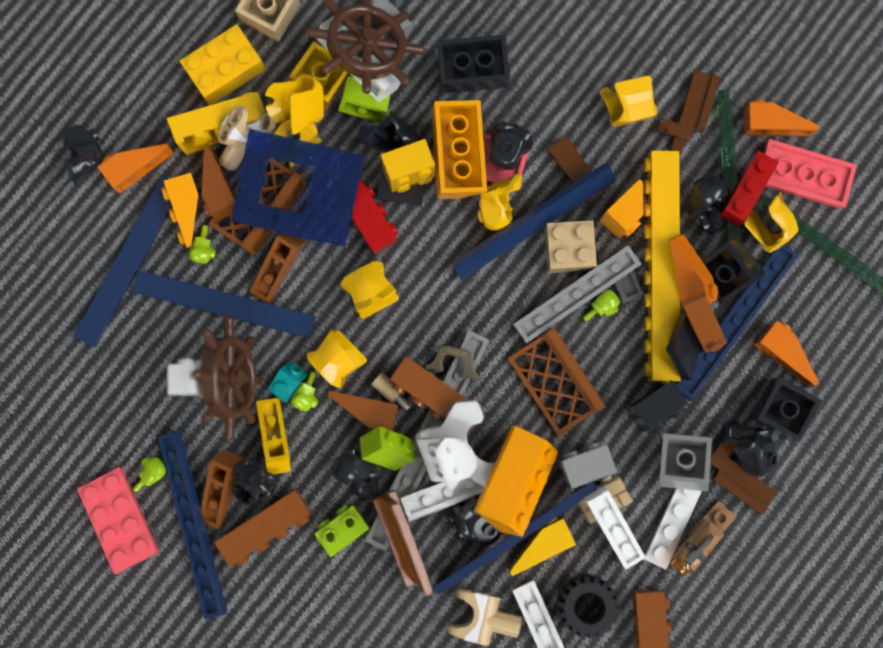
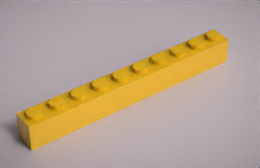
M651 151L647 158L644 159V171L647 172L648 180L644 182V194H648V203L644 204V216H648V225L644 227V238L648 239V248L644 250V261L648 262V271L644 273V284L648 285V294L644 296V306L648 307V316H645L644 329L648 330V339H645L644 351L648 353V363L644 365V374L648 377V382H666L670 380L679 382L681 381V376L666 351L677 317L680 314V295L670 244L671 239L680 235L679 151Z

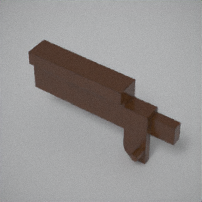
M696 70L693 72L679 122L664 120L659 125V133L674 137L670 151H679V154H682L684 144L690 141L692 131L699 133L705 131L721 76L710 75Z
M723 438L716 449L711 446L710 465L717 469L711 480L757 513L764 515L777 492L755 476L748 474L741 466L728 458L736 444L727 443Z

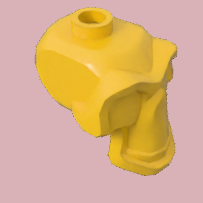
M519 173L502 182L492 183L491 186H487L486 193L480 194L478 218L487 229L500 231L511 224L513 209L509 204V193L521 189L522 175Z

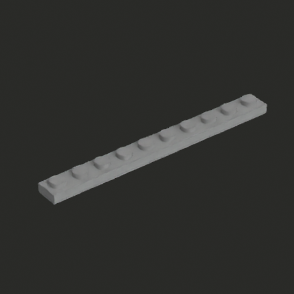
M469 330L460 349H467L471 352L474 368L476 369L490 340ZM455 357L444 383L463 395L471 378H462L466 369V363L462 358ZM430 409L419 432L429 427L441 426L446 419L444 418L441 422L430 414L432 412V409ZM416 438L413 442L415 461L400 469L390 491H396L399 502L400 498L415 493L426 471ZM377 515L365 541L387 551L389 543Z

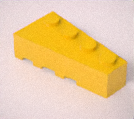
M248 92L234 99L167 118L176 144L188 156L203 150L207 144L211 147L220 143L218 140L219 128L235 106L239 105L247 108L248 119L246 123L255 122L260 116L267 113L258 92Z

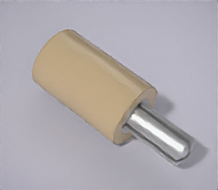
M382 372L371 385L390 403L395 400L404 410H408L411 404L400 395L401 393L392 388L394 383Z

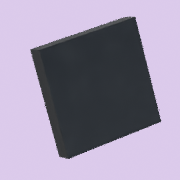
M382 166L377 200L422 207L426 184L419 185L417 183L411 185V188L405 192H392Z
M679 314L666 351L683 380H691L702 345L687 314Z

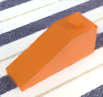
M762 99L753 100L744 108V135L812 136L819 130V125L775 103L765 102Z
M167 144L115 153L104 158L101 162L102 164L97 168L113 189L121 193L173 155L174 152Z
M684 234L671 239L670 244L681 302L704 292L709 304H712L717 300L718 288L714 284L713 276Z
M782 321L770 323L754 345L808 388L816 387L819 381L796 335L791 332V327Z

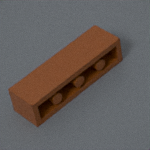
M407 356L390 379L394 383L392 388L402 395L405 391L412 395L411 401L421 408L424 405L432 409L430 414L441 422L444 418H447L455 403L468 401L463 395Z
M298 489L294 490L216 541L215 545L229 567L235 563L239 567L250 560L248 555L255 550L259 554L270 547L268 542L275 537L279 541L290 534L288 529L296 524L299 528L310 520L308 516L313 512Z
M661 589L632 590L636 648H672L671 643L668 644V634H671V623L666 618V610H669L668 595H665V592Z

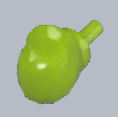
M206 225L202 226L200 237L194 238L189 251L191 261L198 264H207L210 259L215 258L216 250L210 247L211 241L206 239L208 230Z
M604 290L591 303L594 308L583 316V319L588 321L596 313H599L600 316H603L604 313L607 316L614 315L618 311L619 298L612 290Z
M311 372L306 384L300 383L292 395V406L298 410L306 412L310 408H315L318 404V399L314 395L316 389L311 387L316 376L315 372Z
M146 457L141 461L143 470L139 473L141 480L133 487L134 492H138L144 485L151 486L166 474L165 465L158 457Z

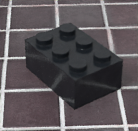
M505 34L437 41L441 94L509 87L510 73Z

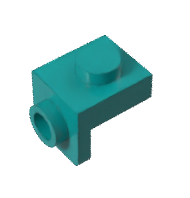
M288 362L279 370L268 390L287 403L308 374L300 366Z

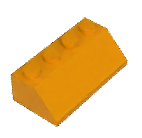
M481 100L435 101L431 109L437 199H458L486 193L487 181Z
M512 426L474 511L500 532L523 537L552 466L556 461L558 451L547 440L517 426Z

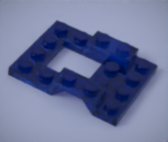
M249 129L231 221L345 247L365 155ZM269 158L314 168L305 213L260 204Z

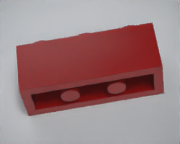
M760 151L756 152L745 167L719 217L737 227L745 223L779 162Z
M362 180L338 193L339 199L374 255L398 242L396 235L399 232L393 222L388 224L384 216L387 213L381 203L376 204L372 197L375 196V193L369 184L364 185Z

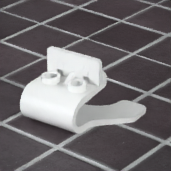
M468 400L455 403L443 425L426 428L415 436L430 480L433 482L445 481L448 490H453L460 480L470 478L477 484L485 487L495 463H488L479 459L467 442L469 428L481 423L484 419L478 402Z

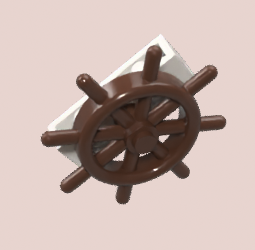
M333 0L323 1L324 5L334 16L322 23L319 29L308 28L306 34L309 37L316 38L332 57V60L323 65L322 71L328 74L337 67H340L351 74L362 85L363 93H369L378 103L396 91L400 83L404 86L409 85L410 78L399 66L405 53L423 55L425 47L406 43V37L400 24L409 18L407 11H402L392 17L386 11L371 6V0H362V4L351 5L343 9ZM354 20H362V28ZM371 22L380 27L377 29L371 28ZM388 33L392 41L379 38ZM381 49L393 50L394 56L389 58Z
M227 315L224 318V337L214 338L210 329L205 328L202 330L201 335L207 345L202 361L180 359L178 364L168 365V395L203 397L207 408L202 415V421L209 423L213 416L224 419V437L227 441H231L234 438V419L243 416L248 424L255 422V417L250 407L255 396L256 385L262 384L263 378L256 376L255 363L250 351L254 343V337L249 335L245 338L244 342L234 337V319L232 316Z

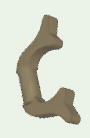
M444 346L438 351L435 360L425 367L427 370L435 369L437 372H442L444 370L443 359L446 355L462 358L465 361L466 369L462 378L470 377L476 382L481 379L475 371L473 355L467 349Z

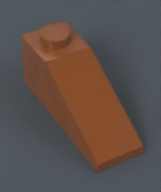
M207 144L204 146L202 197L205 203L202 205L208 216L212 215L217 221H220L241 210L242 207L222 165L219 163L216 152Z
M289 229L277 235L250 289V293L269 304L298 260L307 240Z
M704 292L681 302L705 353L718 351L723 345L727 344Z
M329 391V397L367 427L372 429L385 427L390 431H394L399 405Z
M223 450L210 460L201 505L205 524L217 529L221 528L234 496L232 492L234 481L231 480L234 478L233 469L237 464L245 460L244 457Z

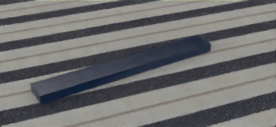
M607 162L453 260L451 263L462 280L544 228L547 223L555 221L614 183L615 178L611 166Z
M161 176L74 334V337L93 347H97L170 214L169 210L173 208L170 200L165 201L161 190L162 187H165L164 180H168L164 176Z
M785 244L770 253L761 266L766 274L742 291L720 321L719 326L727 344L723 345L718 351H709L705 353L702 347L691 380H683L681 378V381L675 382L679 391L688 400L693 401L799 256Z
M138 270L132 290L136 294L224 317L230 315L236 320L309 339L311 338L316 319L314 315Z
M175 430L157 436L204 619L227 614L181 431Z
M594 481L588 483L531 521L526 527L523 537L510 535L433 587L437 594H442L582 501L586 496L595 492L598 488Z

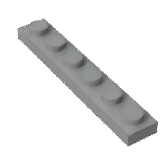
M626 246L513 325L527 344L639 267L641 263L630 247Z

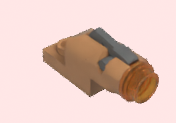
M716 501L686 534L688 538L672 557L674 560L670 564L683 576H686L688 573L691 574L724 536L723 532L734 521L736 516L720 501Z

